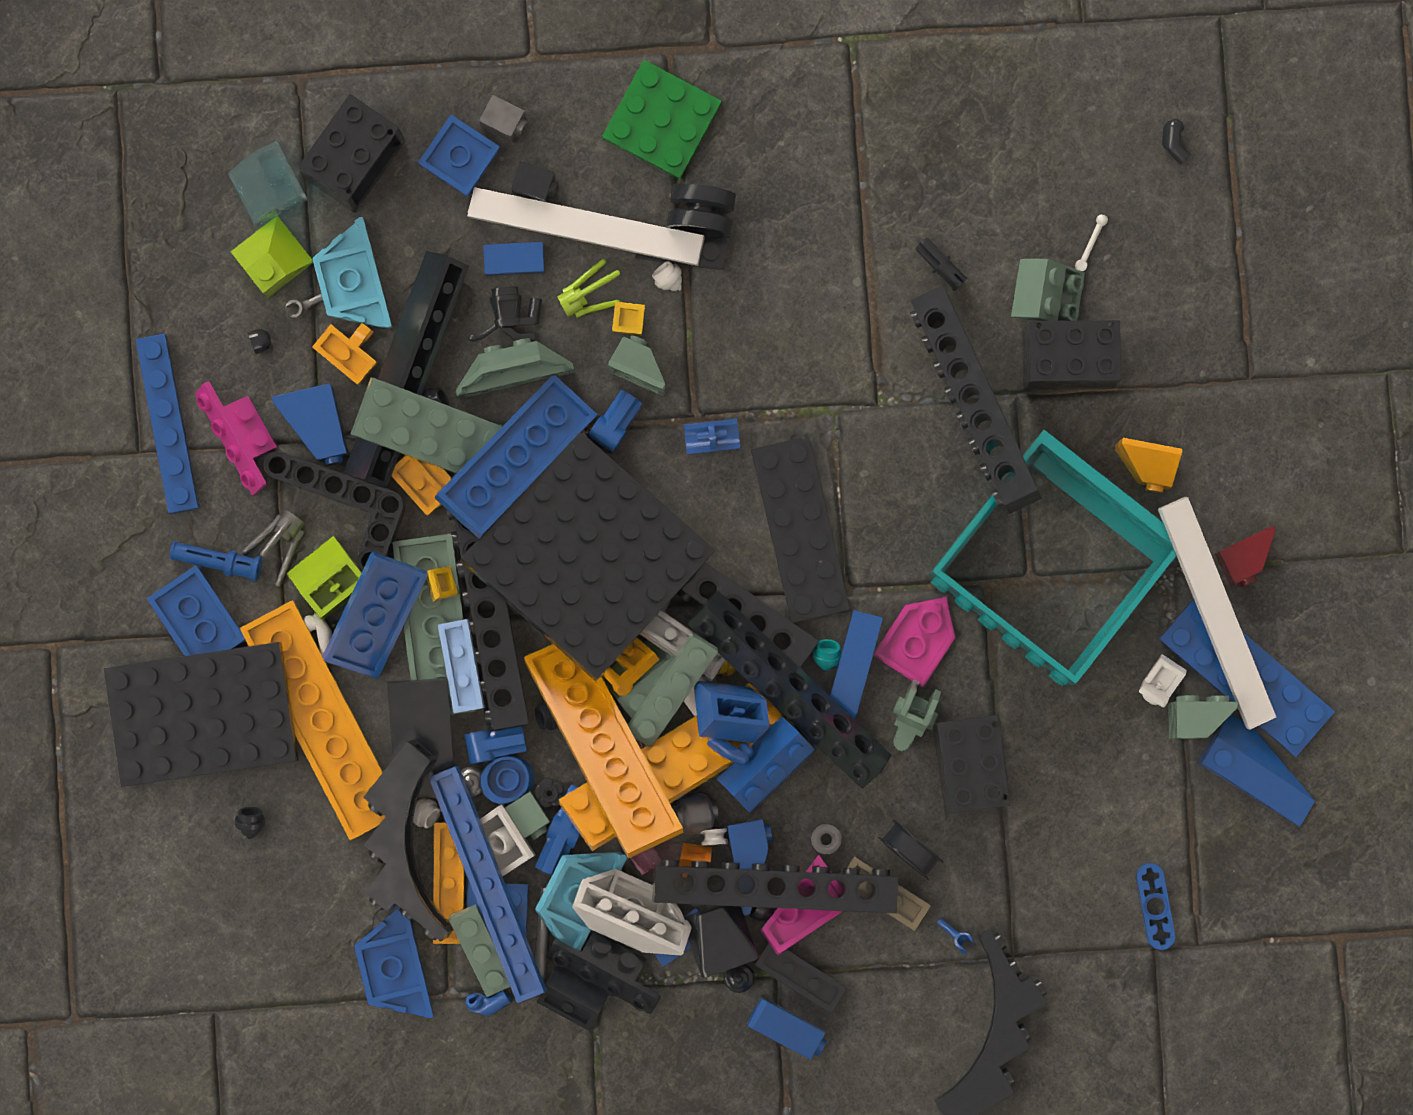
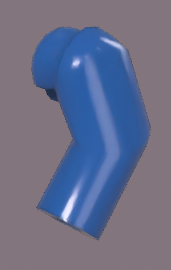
M505 989L493 997L472 993L465 1000L466 1007L470 1011L485 1016L493 1015L512 1002L511 996Z

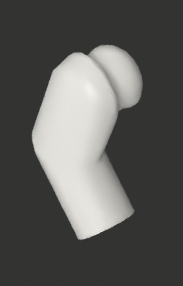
M314 613L312 616L307 615L304 618L305 624L309 631H317L319 649L323 655L332 637V630L325 619H321L317 613Z

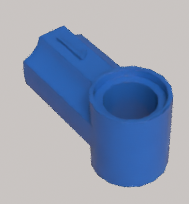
M621 389L606 413L598 418L587 437L613 453L627 433L626 428L643 404L634 396Z
M523 726L505 728L493 732L486 730L465 734L470 764L495 760L496 757L527 751Z

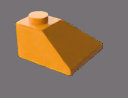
M1122 438L1116 443L1115 451L1137 483L1146 486V491L1163 493L1164 489L1168 490L1172 487L1182 455V449L1128 438Z

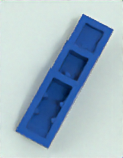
M853 610L830 693V697L854 719L856 718L883 619L882 617Z

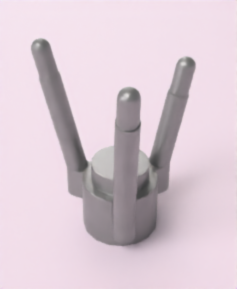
M287 510L281 516L277 515L274 521L242 550V554L246 555L274 530L276 533L260 553L262 557H265L281 537L287 541L293 537L275 583L276 587L281 586L297 545L305 534L301 531L305 523Z

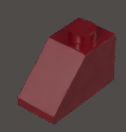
M1273 526L1215 553L1230 586L1239 583L1242 588L1257 580L1255 574L1263 570L1275 534Z

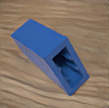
M330 383L272 397L275 406L320 463L325 462L326 466L335 465L343 462L342 457L349 456L334 387Z
M763 996L760 997L747 1020L748 1027L810 1060L814 1054L820 1055L827 1042L823 1038L825 1031Z

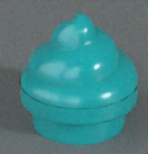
M824 639L817 643L812 655L816 664L822 670L828 671L839 664L842 650L838 642Z

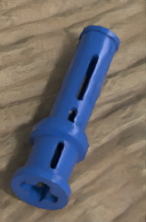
M173 541L169 554L170 560H178L221 570L227 577H232L233 575L249 578L253 583H256L259 579L263 562L260 556L256 558L238 555V552L234 550L229 551L227 554Z

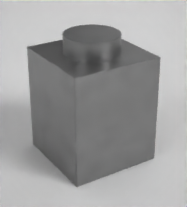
M494 95L490 98L479 120L481 127L513 142L516 136L521 137L528 121L524 120L526 117L524 110Z

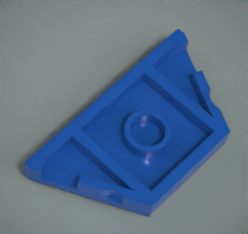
M399 907L354 945L367 1002L371 1006L432 1018L434 1017V1012L412 922L399 911L401 907Z

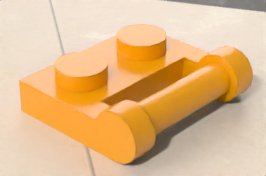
M636 638L616 659L626 671L620 676L609 667L602 676L613 685V690L618 695L626 696L631 692L633 684L656 664L659 658L641 640Z

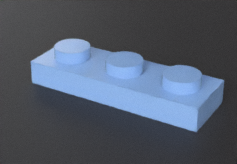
M469 619L438 624L454 714L485 708Z

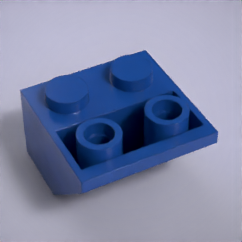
M697 681L695 684L694 695L699 737L755 743L769 728L766 699L751 687Z

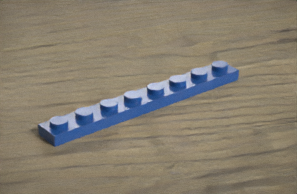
M459 766L428 777L516 1002L519 1003L545 993L547 989Z

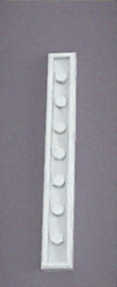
M476 187L473 189L467 215L472 219L695 266L699 265L705 239L704 235Z
M1183 497L1159 508L1158 511L1235 702H1238V709L1245 727L1250 730L1276 718L1188 497Z

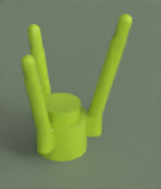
M605 259L600 260L570 286L562 289L564 293L557 296L568 317L575 314L579 318L587 313L614 307L615 302H620L619 300H613L583 307L587 304L585 295L620 275V272L616 270L582 290L578 288L606 264Z

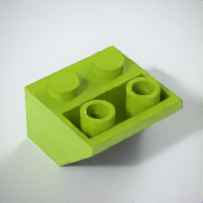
M333 536L291 569L287 575L321 619H326L349 601L362 571H360L357 564Z

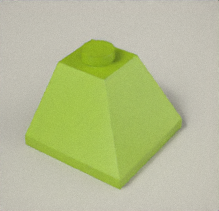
M278 216L274 217L231 251L236 260L267 298L313 264L311 257Z

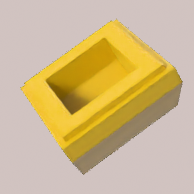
M450 566L426 571L428 574L426 581L432 602L458 595Z

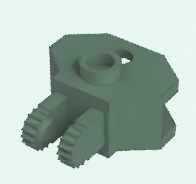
M917 680L912 681L905 698H898L892 712L897 715L894 725L898 726L893 743L896 747L895 749L901 750V752L909 749L916 735L922 737L926 728L931 730L938 716V713L934 711L941 691L935 689L929 702L915 696L919 684Z

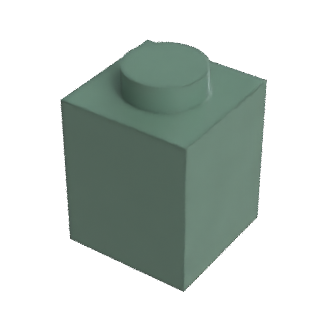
M532 792L527 793L505 808L524 839L531 836L535 840L548 831L545 825L551 821Z

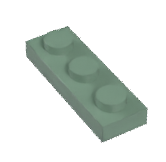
M477 904L450 915V924L486 997L509 988L510 984Z

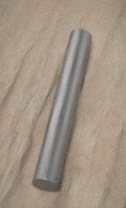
M541 888L540 898L542 897L546 888ZM538 916L535 961L542 979H545L549 929L541 917Z

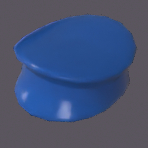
M511 754L501 756L489 763L481 775V789L484 795L492 802L498 804H512L529 793L534 785L532 767L523 758Z

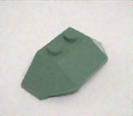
M530 338L520 339L513 342V347L502 349L501 345H495L485 348V353L478 354L456 389V393L459 399L549 379L553 374L558 377L575 373L572 362L538 341L531 342Z

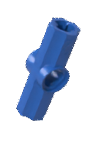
M571 784L566 795L578 787ZM562 807L559 813L556 812L546 835V843L535 868L550 875H553L562 855H569L571 848L574 849L580 833Z

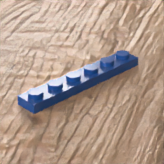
M164 333L135 339L168 513L175 514L200 509L167 335Z

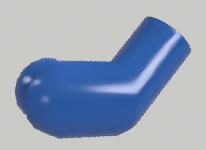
M710 738L707 743L708 747L722 757L741 765L748 763L749 758L754 753L753 749L746 743L740 744L738 749L724 739Z

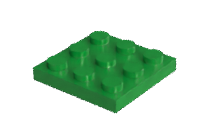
M643 60L604 131L602 139L680 180L722 101Z

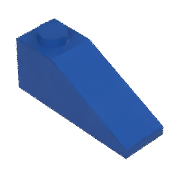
M763 819L728 825L727 829L734 863H740V869H752V864H764L768 852L767 843L773 842L770 824L764 825ZM743 876L738 880V887L741 893H747L753 887L752 879L749 876ZM742 907L743 914L749 915L752 907Z

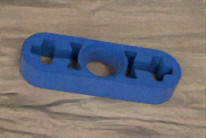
M1145 863L1137 869L1135 879L1146 939L1151 947L1165 950L1173 945L1175 932L1164 872L1156 864ZM1147 868H1150L1151 872L1157 873L1158 878L1153 879L1154 889L1160 887L1161 893H1149L1144 896V889L1150 890L1148 881L1142 880V875L1147 873ZM1157 897L1163 902V910L1158 915H1152L1147 910V903L1151 898ZM1166 917L1167 923L1160 922L1162 931L1168 932V937L1164 938V944L1160 945L1158 940H1153V935L1157 934V925H1150L1149 920H1160Z

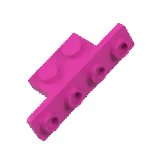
M206 382L195 392L197 404L210 420L213 433L223 443L227 458L236 466L243 486L250 491L251 495H255L266 486V481L254 460L274 451L277 446L248 396L223 406L210 382Z

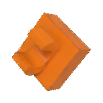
M683 843L679 866H691L692 861L710 862L712 847ZM683 873L682 876L687 878L688 873Z

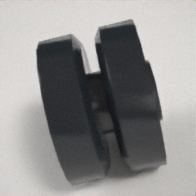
M685 183L672 185L670 202L678 208L668 212L666 228L704 235V237L730 238L732 220L724 214L734 211L736 194L722 188Z

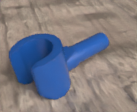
M943 918L937 922L941 928L951 935L956 947L963 955L968 954L961 946L965 941H970L976 946L974 940L967 932H958Z

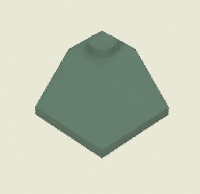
M631 335L630 339L623 337L609 361V373L664 397L666 392L665 382L651 349L646 347L648 342Z

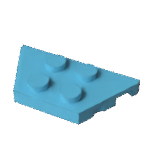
M359 217L343 234L340 233L327 248L322 249L312 258L328 317L390 329L393 327L364 218Z
M621 852L562 855L535 908L556 939L581 951L591 929L588 928L572 908L580 883L585 878L593 877L612 869L621 871L627 859L625 854Z

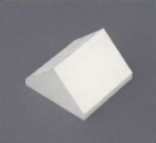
M504 804L480 819L502 877L536 855L507 813Z

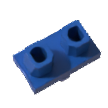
M737 419L684 424L687 455L740 449Z

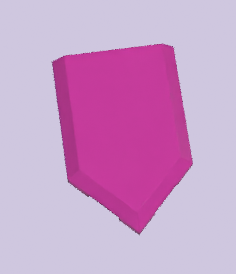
M947 597L905 605L873 656L909 680L919 681L918 686L923 688L955 639Z

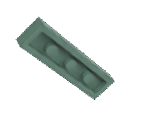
M692 632L628 723V727L635 739L648 747H652L718 653L717 647Z

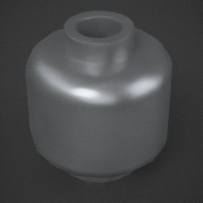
M703 793L683 796L676 802V806L672 807L683 827V833L686 835L711 830L714 819H718L716 803L714 801L710 802L707 795Z

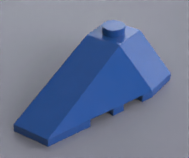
M1232 714L1218 727L1197 762L1201 767L1299 827L1315 803L1311 795L1254 728L1247 729L1244 722Z

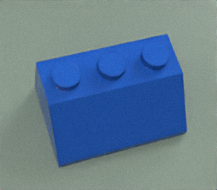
M783 716L751 745L754 753L749 758L748 763L741 765L734 762L717 778L750 815L815 753V749Z

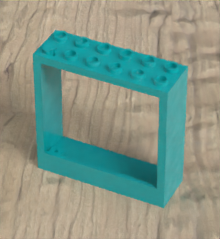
M1043 430L1023 454L1027 466L1033 467L1153 561L1069 670L1064 668L944 573L997 506L993 494L928 576L933 579L930 583L937 590L944 594L947 591L956 597L954 602L966 612L972 609L980 616L978 621L990 631L995 628L1003 634L1001 639L1013 649L1018 647L1023 649L1027 653L1025 658L1037 668L1044 666L1051 671L1048 676L1060 686H1066V684L1071 686L1076 684L1176 557V553L1162 521ZM1009 472L1002 482L1012 481L1016 473Z

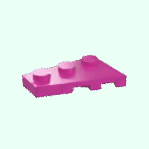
M820 855L817 856L806 872H812V866L827 867ZM803 879L798 884V892L802 896L809 895L813 890V884L809 879ZM837 880L832 881L828 886V893L831 897H838L843 891ZM777 908L761 929V932L778 956L843 911Z

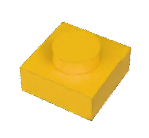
M615 302L612 333L642 336L645 305Z

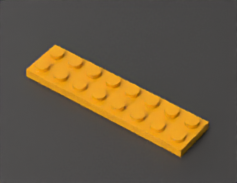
M292 600L242 626L240 630L248 646L275 642L282 643L295 736L351 841L378 827L386 817L375 814L368 807L369 802L363 798L383 773V770L327 663L324 661L323 655L311 632L308 630L298 607Z
M554 644L525 656L524 663L627 858L682 834L683 827L602 677L594 681Z
M749 683L746 685L747 687H751L762 697H764L752 684ZM766 699L769 728L782 716L794 727V724ZM697 716L657 739L652 747L646 746L641 749L669 803L680 798L734 763L708 747L707 743L710 738L699 737ZM726 740L730 744L735 746L737 749L739 745L742 743H746L750 747L754 744L749 742ZM588 782L559 799V805L592 851L616 837Z

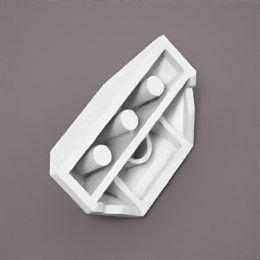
M617 869L583 879L572 907L589 929L644 953L682 955L692 928L689 922L685 921L677 904L654 903L652 901L653 885Z

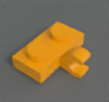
M363 323L356 329L350 339L330 324L312 346V348L357 385L363 382L378 363L360 348L374 333Z

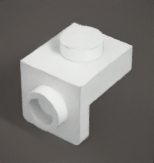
M1162 654L1142 681L1139 692L1150 704H1158L1164 708L1168 703L1169 697L1186 675L1187 670Z

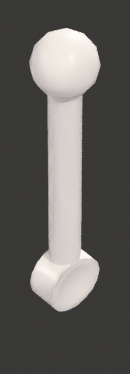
M1101 214L1096 218L1097 225L1081 260L1076 262L1075 269L1080 271L1086 270V261L1102 226L1108 222L1107 216Z

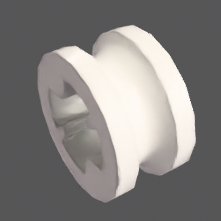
M727 828L704 830L701 832L704 836V841L701 844H727L728 839L725 838Z

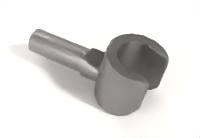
M319 294L302 302L290 300L286 304L287 308L293 307L295 304L299 305V312L290 317L302 318L306 314V310L323 301L322 294Z

